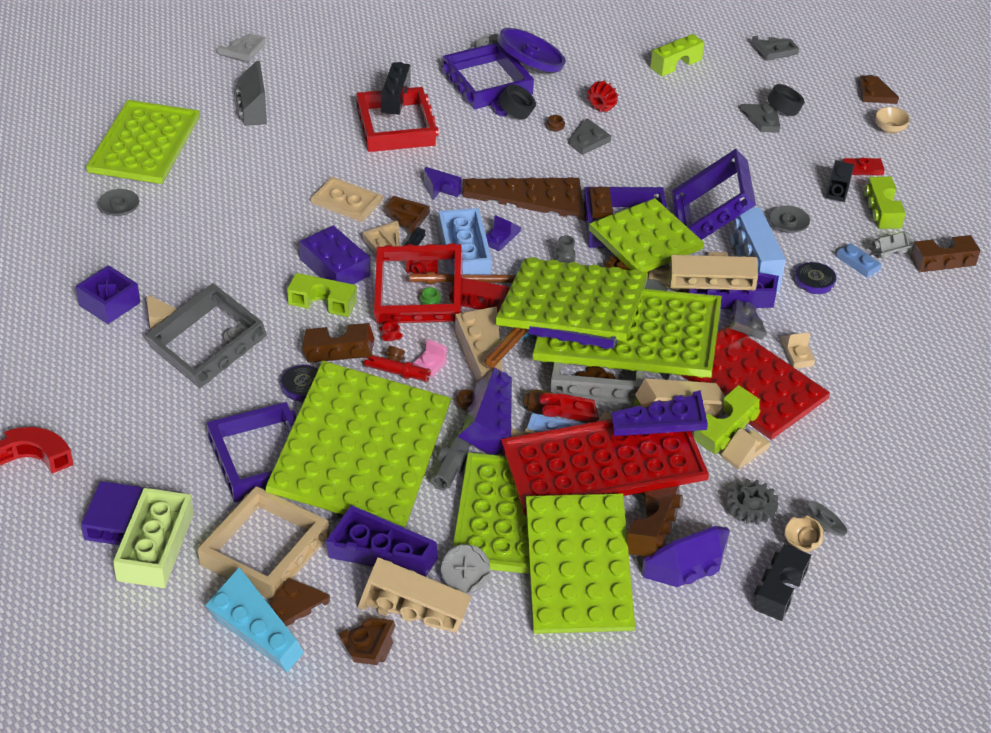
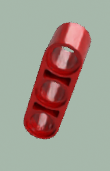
M463 278L462 306L478 310L497 307L498 313L510 288ZM453 285L452 290H451L450 295H449V299H450V301H451L453 304H454V285Z

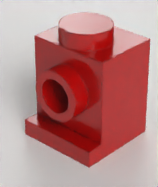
M438 260L405 261V272L408 274L410 272L414 274L435 272V274H438Z

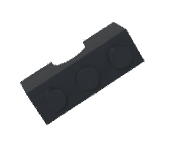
M392 62L381 92V113L400 115L404 104V93L408 92L411 83V64Z
M786 544L783 545L780 553L776 551L771 560L772 568H766L762 577L763 585H757L753 594V599L756 600L754 610L783 621L791 605L795 589L784 583L800 587L808 571L812 555Z

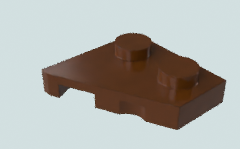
M860 75L859 86L862 102L898 104L899 96L878 76Z
M393 195L385 206V213L394 221H398L399 225L412 234L430 213V206Z

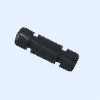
M416 228L403 246L409 244L418 246L426 236L425 229Z

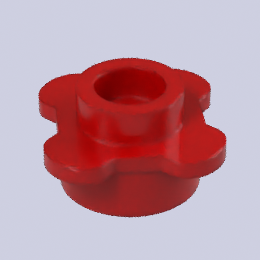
M386 322L379 328L383 341L400 340L403 337V334L400 333V325L396 322Z

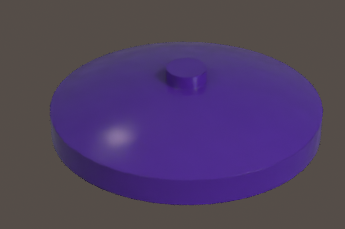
M503 28L498 35L497 40L500 46L511 56L530 67L547 72H560L566 63L565 57L556 47L532 33L516 28Z

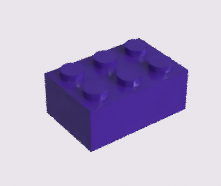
M334 225L299 241L300 260L320 278L355 284L371 276L370 256Z

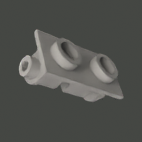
M905 231L892 234V243L890 236L876 238L872 242L875 252L870 253V255H879V258H887L893 252H896V254L908 252V248L913 247V244H909L911 236Z

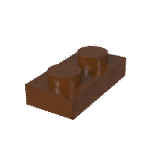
M590 187L589 195L592 218H605L613 215L610 187Z

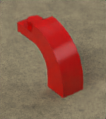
M37 427L15 428L5 431V439L0 440V465L18 458L32 457L45 463L51 474L74 465L71 449L66 441L50 430Z

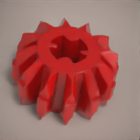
M598 80L588 89V96L586 98L590 100L589 104L594 106V110L598 108L600 112H608L617 104L619 94L615 92L616 88H613L611 83L607 84L605 80Z

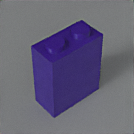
M100 481L81 523L84 540L120 545L144 487Z

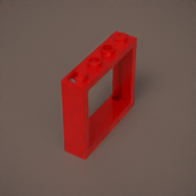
M423 87L409 88L408 92L404 93L403 106L420 105L426 128L375 133L368 109L381 108L382 90L356 93V108L368 152L436 146V137L439 135L438 126L435 127V116L432 115L428 94L424 93Z
M409 244L405 246L386 245L384 247H377L374 316L377 324H384L389 321L396 323L455 322V314L462 313V244H427L422 246ZM455 259L454 304L382 306L384 261Z

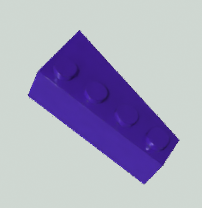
M758 272L756 290L690 289L689 293L722 296L720 309H732V305L736 300L745 303L750 302L755 308H774L779 276Z
M494 367L477 382L472 396L473 401L468 406L467 417L462 423L463 428L457 436L490 455H497L502 450L501 439L511 437L512 377Z
M352 505L326 540L329 558L373 567L377 558H381L405 569L415 571L424 577L428 575L438 560L436 541Z

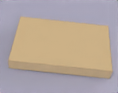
M331 177L311 197L312 204L363 222L383 201V195L335 177Z

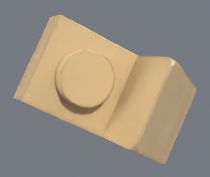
M810 332L780 336L779 340L794 368L814 366L815 359L808 346Z
M740 428L723 451L721 457L739 470L769 449L770 441L755 430L747 433Z

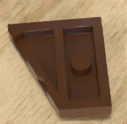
M287 578L268 604L287 627L297 619L311 614L312 608L320 604L324 606L329 604L330 595Z

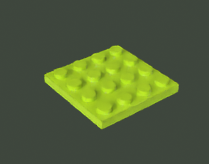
M655 198L589 223V231L630 270L638 269L642 272H648L670 263L671 255H690L702 250L704 247V242Z

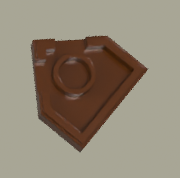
M370 617L362 621V625L350 631L346 629L338 633L353 662L378 665L379 662H385L394 643L391 635L396 625L394 620Z

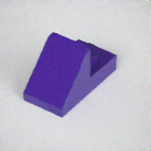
M429 167L424 168V185L432 200L440 192L455 197L461 194L462 177Z
M495 215L494 228L486 234L488 246L496 251H500L521 232V227Z

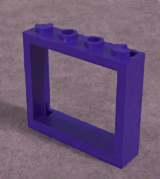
M498 42L443 55V66H441L443 74L449 78L451 84H454L458 92L462 94L466 102L473 109L490 106L492 102H497L505 88L511 84L519 85L530 92L531 95L533 94L534 78ZM497 61L514 82L475 91L459 70Z
M737 149L729 152L672 190L675 217L701 240L756 206L748 160ZM737 173L740 193L692 224L689 204Z
M584 187L583 204L588 247L607 248L589 231V223L593 222L589 195L590 187ZM610 187L612 207H633L655 198L667 208L663 187Z
M287 402L206 422L209 442L234 502L243 500L244 496L250 493L256 486L266 491V485L273 471L240 479L223 437L285 422L290 433L296 421V414L294 410H290Z

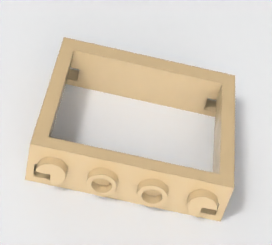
M256 486L250 493L244 496L242 502L235 509L230 511L228 517L215 527L213 533L201 542L198 547L199 563L201 566L227 579L240 567L259 593L271 601L286 579H293L328 539L329 522ZM258 507L307 530L305 535L268 577L218 552Z

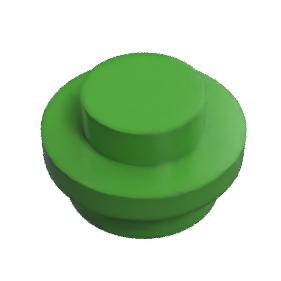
M425 288L420 294V302L424 305L439 304L441 301V295L436 288Z

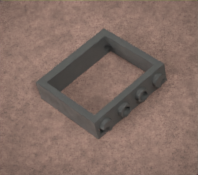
M212 283L145 335L150 347L200 389L220 372L227 369L239 357L243 356L254 345L261 342L267 336L263 322ZM219 305L248 329L194 370L166 345Z

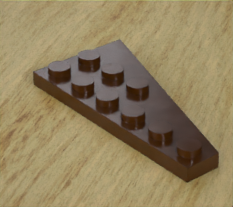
M579 178L463 179L462 181L463 197L481 201L492 199L499 201L501 205L512 203L517 204V208L543 213L554 211L559 212L560 216L567 217L569 214L578 216L579 220L585 221V210Z

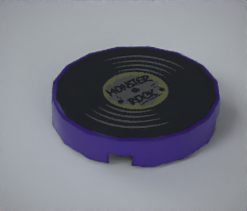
M803 263L795 271L794 278L797 286L801 289L802 287L807 289L806 292L811 294L828 293L836 284L835 272L829 266L822 263Z
M299 365L286 370L280 381L283 394L295 401L305 399L319 369L310 365Z

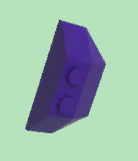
M713 526L669 543L659 549L653 556L649 555L643 559L641 575L643 578L674 587L692 584L700 578L713 576L720 571L730 530L728 527Z

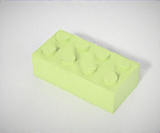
M149 488L143 489L113 561L117 581L166 588L194 515L192 496L190 494Z

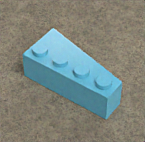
M240 567L205 605L213 619L286 672L304 654L297 639Z

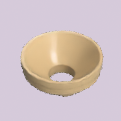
M884 107L876 112L875 121L884 133L897 134L908 127L910 116L902 109Z

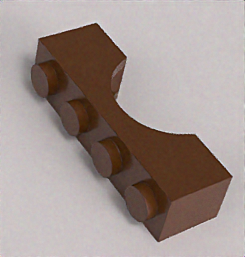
M679 486L646 492V514L650 517L633 520L627 532L629 554L653 556L659 549L665 546L666 535H670L672 522H675L677 519V510L681 509L683 504V495L679 494Z

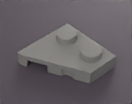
M249 33L240 39L231 41V45L228 47L219 46L218 54L250 62L266 44V38Z

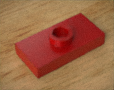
M843 158V162L854 164L853 175H884L885 169L881 158Z

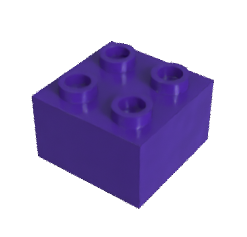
M109 265L76 285L79 306L106 324H110L140 304L138 283Z

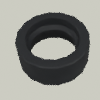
M508 85L499 97L501 107L509 115L517 119H527L536 107L534 97L519 85Z
M783 84L774 85L767 97L768 102L775 109L790 116H796L805 103L802 95Z

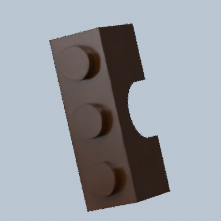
M971 235L952 237L949 248L939 247L933 239L914 241L910 258L919 273L976 266L981 250Z
M370 323L348 325L346 333L337 338L330 337L327 327L306 329L302 348L308 363L372 357L375 338Z

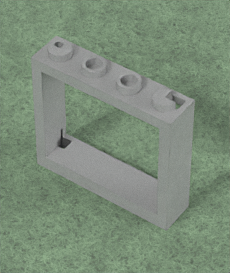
M555 362L551 378V392L553 394L560 393L594 399V401L634 404V399L637 398L636 396H630V392L637 393L644 381L645 371L637 370L635 381L561 375L563 363ZM562 386L563 390H557V387Z

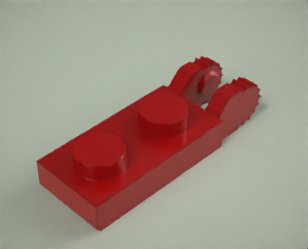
M544 393L539 397V402L546 405L542 409L544 416L554 417L558 415V417L591 423L597 422L600 419L594 399L560 393Z

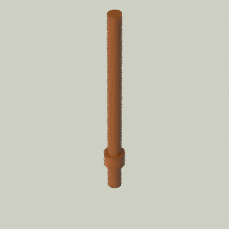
M435 272L409 274V282H425V284L454 282V274H435ZM463 274V278L488 283H513L516 275Z

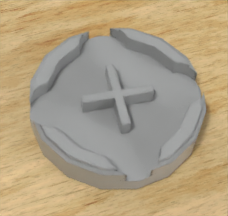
M457 545L450 549L442 560V579L451 588L461 590L466 594H472L482 589L489 580L491 572L489 559L484 551L477 546Z

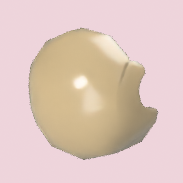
M806 515L801 518H791L785 526L784 536L791 547L803 552H810L816 550L822 544L824 530L817 520Z

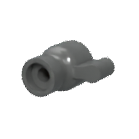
M564 235L558 239L555 260L563 263L575 262V240L573 237Z

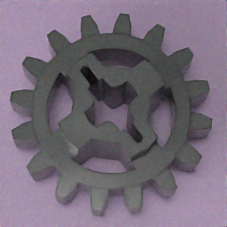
M746 479L745 484L737 481L736 486L732 485L726 499V507L731 509V515L737 514L738 521L744 518L746 519V524H749L752 520L756 525H759L760 520L767 523L769 517L774 518L779 504L777 502L778 495H774V488L767 489V483L760 485L759 480L751 483L749 479Z

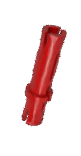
M375 355L366 357L369 360L364 361L365 367L401 375L404 379L413 378L427 383L430 379L427 376H431V369L415 366L412 362L408 361L403 363Z

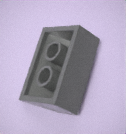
M256 61L239 77V86H236L239 117L244 119V126L267 124L265 89L260 61Z

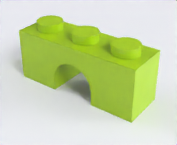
M690 34L652 50L650 68L663 77L676 71L679 59L688 65L701 61L705 42L696 35Z
M892 176L869 177L867 185L864 186V195L868 198V206L872 209L873 220L876 221L878 229H902L906 212L901 201H893L896 186Z
M296 273L287 288L288 305L309 309L314 301L325 300L328 301V312L339 316L349 317L357 302V285Z
M739 385L724 398V413L729 415V417L718 419L708 413L706 415L708 422L707 430L694 431L695 442L714 455L721 449L724 450L740 428L744 430L745 426L750 421H754L760 413L759 398Z

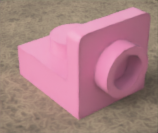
M431 339L427 340L426 351L414 362V365L431 369V376L429 377L432 378L446 364V346Z

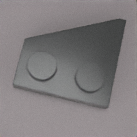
M752 36V44L766 60L790 57L799 53V47L792 39L769 37L768 41L759 40L758 36Z
M741 104L740 112H746L749 115L748 120L755 124L760 132L779 133L778 111L771 104Z
M587 118L571 138L570 146L584 155L611 142V135Z

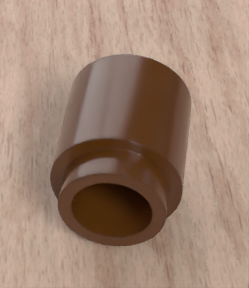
M531 389L530 393L525 394L524 406H527L530 412L542 413V409L546 405L539 402V397L541 394H550L552 392Z

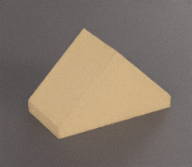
M149 295L147 297L150 330L178 309Z

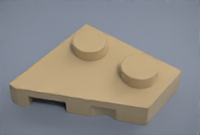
M398 221L362 232L363 240L376 255L377 247H384L386 245L400 246Z

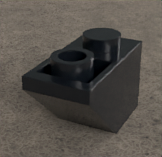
M835 160L826 199L845 203L854 171V164Z

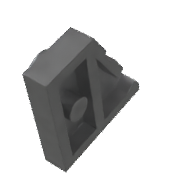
M736 300L732 305L733 313L731 314V319L733 322L730 324V328L763 339L767 332L763 326V321L756 312L755 306L750 302L745 303Z

